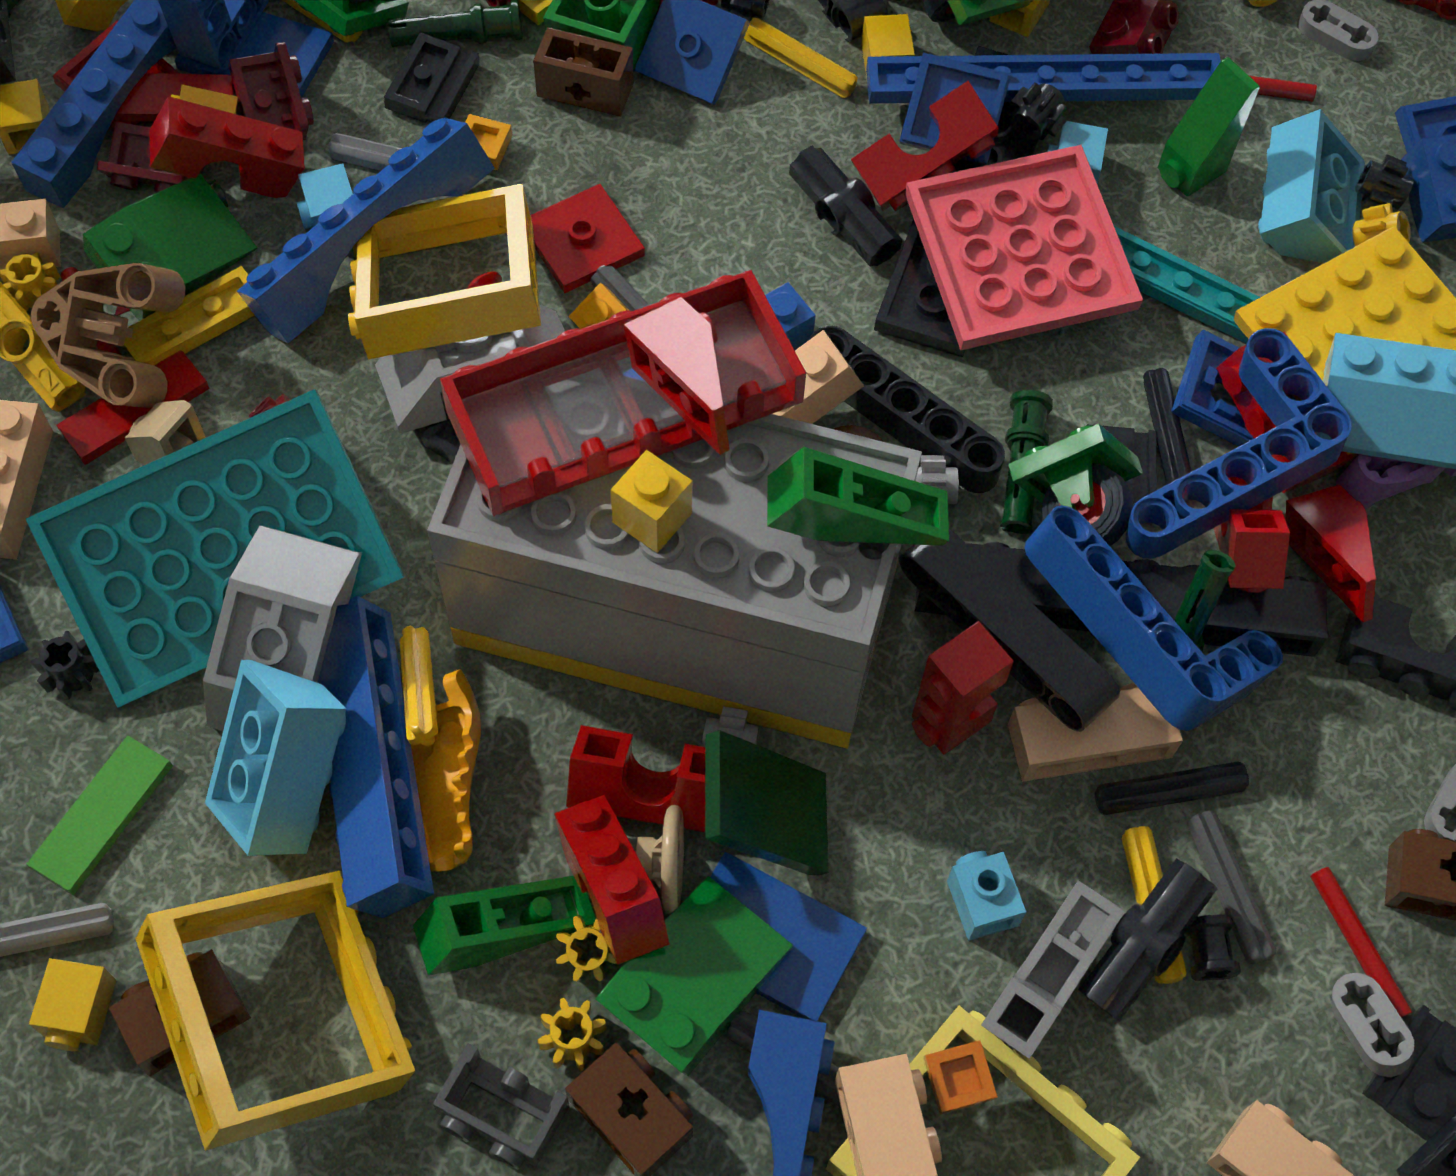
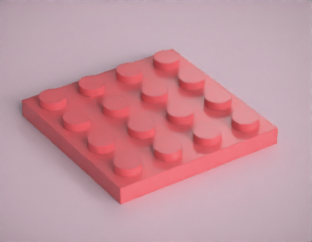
M1082 145L907 182L905 196L960 350L1139 310L1143 298Z

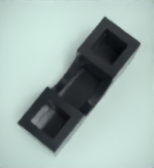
M1374 596L1372 620L1362 622L1352 610L1349 611L1336 662L1348 666L1349 671L1355 676L1365 679L1380 677L1398 683L1399 689L1406 694L1413 696H1426L1429 694L1446 700L1448 705L1456 711V635L1447 644L1445 653H1431L1419 647L1410 635L1409 622L1412 608Z

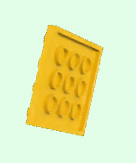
M1395 226L1236 310L1234 322L1248 339L1254 332L1264 328H1273L1281 332L1285 331L1289 339L1322 381L1325 363L1335 333L1456 350V298ZM1293 395L1296 401H1302L1298 396ZM1346 452L1347 455L1352 454L1353 457L1358 455L1356 453Z

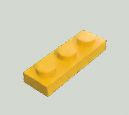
M240 266L186 295L178 309L170 313L155 312L129 326V328H133L131 338L125 337L124 349L135 361L156 365L179 350L186 354L255 316L237 292L239 288L247 283L248 273Z

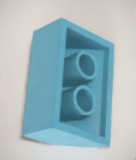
M1321 109L1272 127L1270 147L1267 149L1268 166L1266 182L1263 184L1262 189L1264 201L1262 218H1260L1258 223L1259 233L1263 241L1270 244L1279 255L1326 263L1355 247L1352 230L1354 222L1360 220L1362 194L1356 192L1355 188L1364 170L1365 161Z
M1335 333L1325 363L1323 382L1346 410L1352 421V429L1342 451L1456 469V350ZM1315 433L1320 438L1329 440L1332 439L1329 435L1325 433Z
M241 660L205 804L247 856L307 854L312 833L319 824V807L324 789L332 776V760L338 738L345 729L346 708L322 684L253 660Z

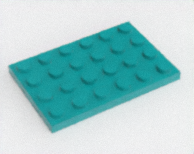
M316 389L26 518L117 708L207 667L229 578L259 526L270 527L362 553L350 599L355 596L362 597L405 577Z

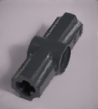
M812 145L799 153L798 157L790 164L789 175L815 203L818 218L820 220L825 219L834 229L831 233L833 235L841 233L869 267L878 266L892 258L901 249L902 239L875 209L874 198L866 184L858 178L849 180L821 147L814 148Z
M1176 858L1143 904L1137 903L1133 905L1122 916L1112 933V945L1078 990L1120 1022L1154 975L1159 976L1163 974L1176 960L1186 940L1184 934L1218 890L1217 887L1193 867Z

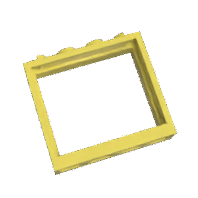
M959 1005L910 1063L911 1070L919 1069L922 1077H924L927 1073L924 1062L925 1055L946 1050L957 1036L967 1044L981 1040L987 1061L1110 1164L1102 1176H1126L1140 1158L1130 1149L1132 1142L1121 1130L1109 1123L1101 1125L1085 1111L1086 1103L1077 1093L1065 1085L1056 1087L1040 1073L1042 1068L1034 1057L1031 1056L1029 1059L1016 1049L1012 1050L997 1036L981 1026L986 1017L977 1011L972 1010L968 1013ZM848 1138L829 1159L826 1170L833 1176H857Z

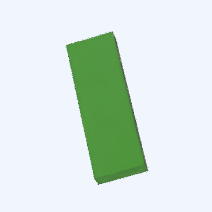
M127 735L26 865L34 872L74 896L171 770L173 765L170 760Z

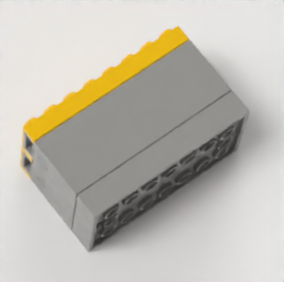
M499 346L494 360L505 356L513 349ZM595 370L545 388L574 453L580 451L581 444L590 438L599 437L602 442L629 433L600 371ZM624 377L644 419L652 418L655 423L679 415L648 383ZM770 414L727 430L730 450L721 455L704 439L664 453L657 457L693 480L692 514L664 547L656 553L612 522L611 489L631 466L493 516L460 445L427 529L454 644L719 715L722 714L723 706L747 710L746 720L749 723L848 749L902 544L817 541L767 527V477L802 447H807L916 481L922 451Z

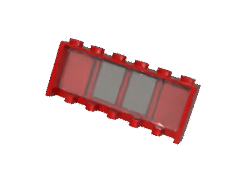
M752 270L734 276H721L706 286L686 293L667 295L659 302L634 311L618 312L606 321L583 329L567 330L552 340L532 347L515 348L503 357L478 366H464L456 370L452 375L440 378L446 412L492 515L504 513L632 466L646 450L655 456H659L703 439L632 369L624 324L680 297L698 313L704 312L707 314L716 328L718 341L714 344L727 430L803 403L806 371Z

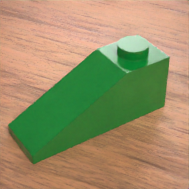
M1229 57L1221 60L1167 140L1157 167L1164 182L1172 188L1177 187L1187 197L1227 172L1260 88Z
M802 447L767 477V527L817 541L943 546L949 542L948 493L936 487Z
M573 875L436 897L413 924V929L427 974L430 976L480 966L557 939L556 935L559 932L574 933L577 930L573 924V917L577 916L578 913L584 919L586 927L593 926L596 917L587 892H581Z

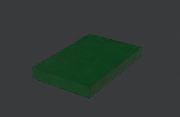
M721 730L706 734L705 839L807 875H824L829 873L826 773Z

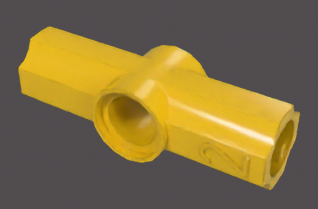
M0 282V357L11 362L52 410L60 412L86 395V386L58 367L33 328L31 316ZM30 338L29 347L23 353L24 343Z

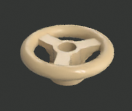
M671 805L666 810L663 836L659 839H655V837H638L636 854L650 881H654L661 889L662 908L669 915L680 906L683 883L684 818L682 809L677 805Z

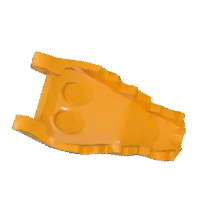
M461 669L445 674L443 677V686L449 701L436 705L438 733L434 736L435 742L428 747L422 744L414 746L411 744L431 872L449 871L464 864L473 850L472 831L469 821V802L481 737V722L474 693Z

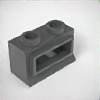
M467 1043L433 1102L437 1114L444 1117L439 1125L441 1128L465 1142H470L474 1134L493 1144L489 1151L493 1157L518 1170L523 1161L537 1167L570 1107L568 1097L565 1094L557 1091L553 1097L530 1085L528 1077L518 1070L509 1067L507 1071H504L481 1058L478 1048ZM471 1084L543 1121L530 1146L458 1108Z

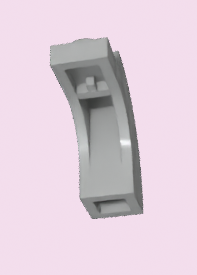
M1078 880L1022 966L1007 984L981 1026L1030 1059L1125 913V910Z

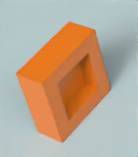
M981 1040L924 1056V1062L940 1115L997 1098Z

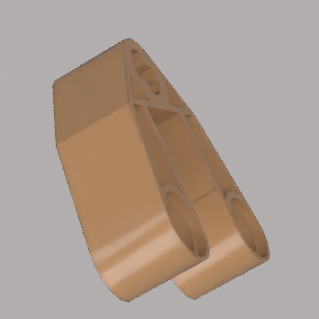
M142 263L78 271L35 301L31 310L32 325L62 371L113 405L153 408L156 403L162 402L165 399L167 393L165 374L160 368L135 361L132 357L96 349L97 341L124 346L125 337L131 338L133 328L127 327L128 318L102 312L103 305L109 304L138 310L144 309L170 313L178 309L185 297V284L183 278L176 271Z

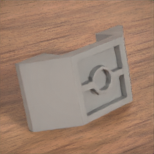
M540 305L541 326L380 357L375 367L399 433H405L447 420L440 394L442 392L440 378L452 375L461 367L468 365L478 366L494 360L499 346L510 349L532 347L557 338L561 333L565 332L556 311Z
M259 526L229 578L203 679L207 727L223 731L241 660H253L316 683L318 682L337 606L349 604L362 553L270 527Z

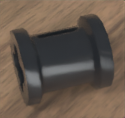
M1226 915L1198 916L1186 931L1185 935L1190 936L1195 963L1190 968L1191 979L1195 981L1226 980L1236 977L1241 973L1240 963L1233 960L1228 933L1233 927L1231 917Z

